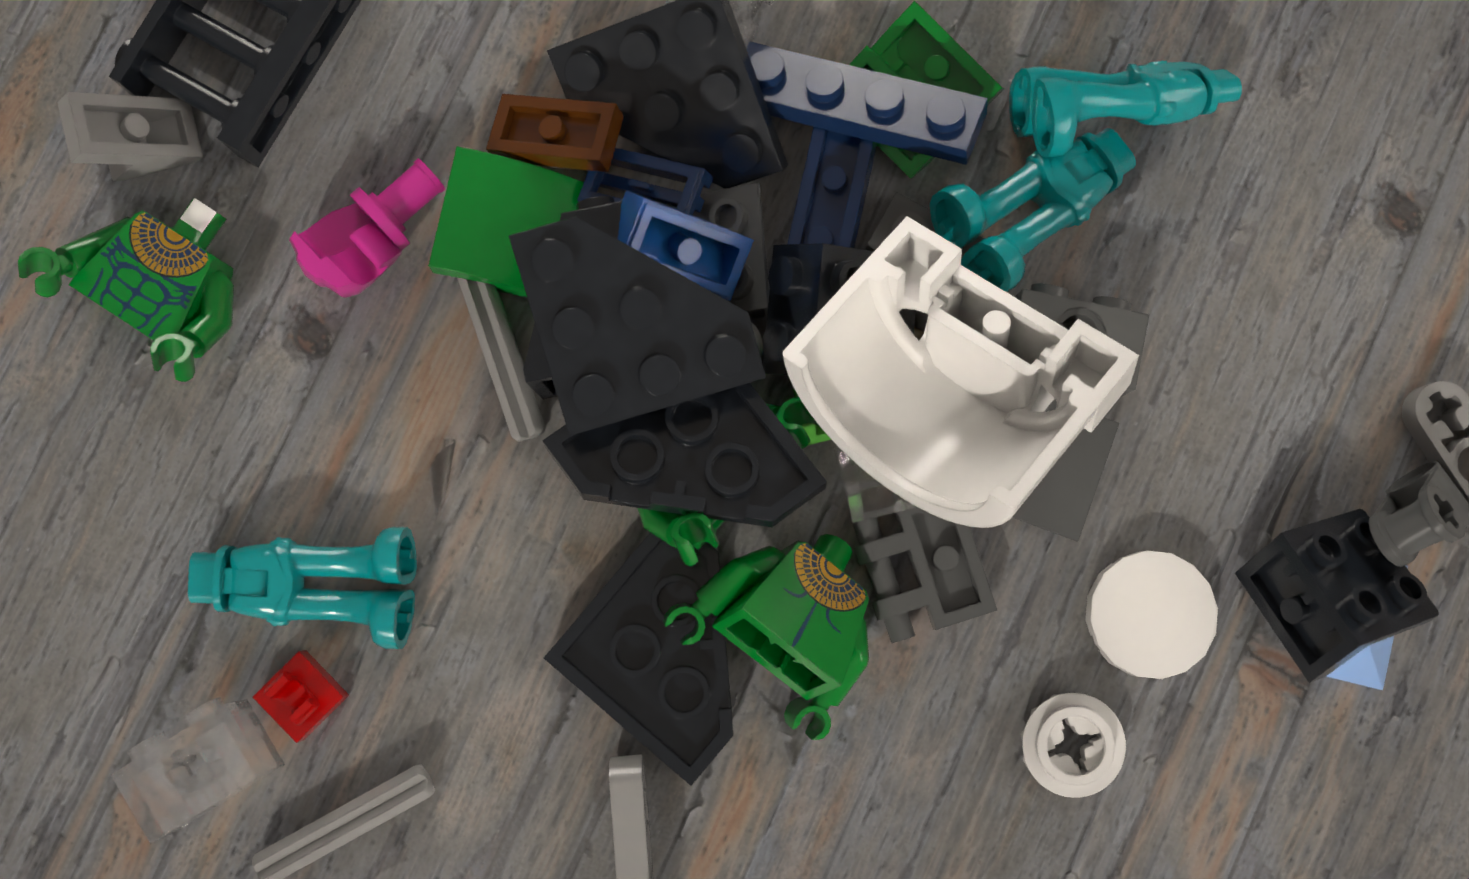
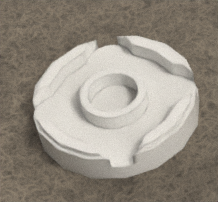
M1140 551L1119 558L1098 574L1087 595L1085 620L1090 636H1093L1095 645L1100 649L1099 652L1109 664L1132 676L1164 679L1186 672L1206 655L1216 635L1218 607L1210 584L1193 564L1172 553Z

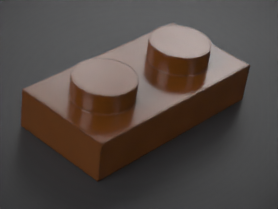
M502 94L486 150L488 153L533 165L609 172L624 115L616 103Z

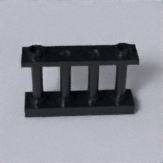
M156 0L134 37L126 40L119 48L115 58V67L108 77L132 96L148 97L156 85L220 121L222 130L217 139L238 157L258 168L361 0H256L287 18V25L276 43L265 48L201 12L208 0ZM187 33L254 70L255 77L242 98H237L233 101L168 64Z

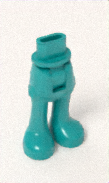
M1154 61L1145 65L1131 63L1128 64L1126 71L1111 74L1054 69L1046 66L1021 68L1015 74L1010 85V121L1017 137L1033 136L1036 149L1041 157L1062 156L1073 146L1078 122L1096 117L1111 116L1134 119L1141 124L1151 126L1179 123L1193 119L1198 115L1212 114L1216 111L1218 103L1238 101L1242 94V84L1236 75L1225 69L1210 70L1204 65L1192 62Z
M1105 128L1096 135L1087 132L1078 136L1074 140L1072 148L1062 156L1046 158L1041 157L1037 150L1027 157L1025 166L981 195L976 194L963 183L946 186L931 198L929 204L931 221L936 234L962 249L975 241L985 230L1024 203L1032 200L1038 204L1039 208L1000 235L989 236L979 241L961 259L962 266L1003 291L1009 292L1017 286L1024 276L1026 265L1023 257L1058 231L1074 225L1079 226L1084 221L1089 220L1092 208L1106 194L1118 189L1122 184L1123 175L1135 168L1136 159L1115 130Z
M394 526L383 529L377 536L374 544L365 546L320 547L301 545L292 541L291 538L277 537L268 544H257L240 548L224 545L216 553L194 552L189 560L188 598L191 603L213 604L217 612L234 611L242 615L266 619L273 626H286L292 620L355 622L369 626L372 640L377 646L384 649H403L407 643L414 617L415 593L413 590L391 588L385 590L305 588V576L364 578L388 584L406 585L411 583L416 576L417 554L415 540L410 528Z

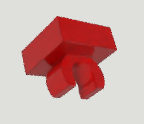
M307 650L298 651L252 698L298 743L304 741L349 694Z

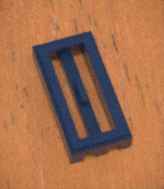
M615 147L611 165L686 183L683 192L605 172L588 170L577 201L580 202L596 196H610L598 193L599 187L625 193L627 190L657 202L677 206L676 209L693 215L694 211L701 212L705 200L700 197L703 188H710L714 177L703 168ZM614 197L615 202L623 200L621 198Z

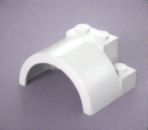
M906 216L784 349V364L796 393L818 425L848 457L879 483L918 508L944 520L977 528L1002 525L1013 517L1083 428L1092 433L1131 384L1139 355L1080 319H1077L1069 330L962 266L961 248ZM915 309L928 314L925 331L919 341L904 322L899 313L900 310ZM1055 399L1057 402L1055 410L1044 412Z

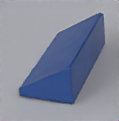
M625 191L621 203L618 240L723 299L730 301L754 240L715 223L633 192Z

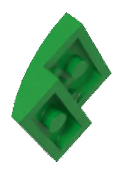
M913 1L872 47L866 45L849 64L859 68L987 98V106L1004 90L916 1ZM881 143L877 144L910 179L915 177L935 158Z
M457 146L430 256L429 268L436 274L493 284L498 292L527 297L509 235L560 221L561 213L576 210L577 199L584 182L519 160Z

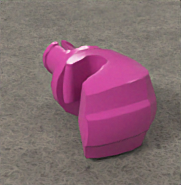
M418 158L408 170L378 196L373 192L367 195L358 187L349 195L355 202L354 204L330 212L302 233L293 232L289 241L296 253L298 265L304 275L316 285L327 287L343 298L362 293L395 263L401 255V251L410 244L403 234L406 231L403 224L438 193H442L445 190L444 185Z

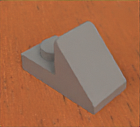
M67 92L57 102L71 163L108 164L113 181H124L198 162L203 158L192 107L179 98Z

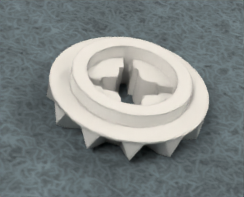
M1082 693L1052 695L1048 700L1031 710L1025 729L1020 734L1024 755L1023 762L1033 777L1047 790L1064 797L1080 798L1100 792L1116 778L1125 758L1126 740L1119 719L1102 701ZM1063 719L1076 734H1088L1090 736L1097 734V737L1088 739V743L1080 747L1081 758L1079 761L1082 767L1081 770L1078 764L1073 762V759L1065 753L1056 754L1052 752L1048 754L1049 750L1055 749V745L1064 740L1062 732L1064 729Z

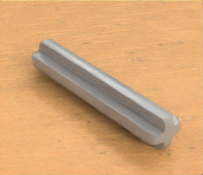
M458 278L511 437L517 442L538 437L545 432L546 427L533 389L525 381L524 363L500 293L493 284Z
M422 764L415 765L254 854L252 865L258 878L283 879L426 800L435 792V786L430 774Z

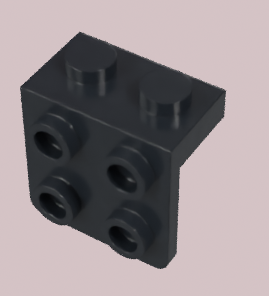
M825 243L773 245L772 265L768 275L770 290L767 325L763 336V368L765 374L788 376L783 359L784 349L874 251ZM900 310L901 317L914 334L916 310Z

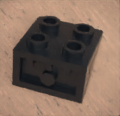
M1363 509L1353 510L1282 532L1235 572L1309 683L1326 677L1368 645L1428 623L1439 615L1438 609L1427 596V591L1422 582L1411 574L1406 566L1394 565L1380 551L1370 532V517Z

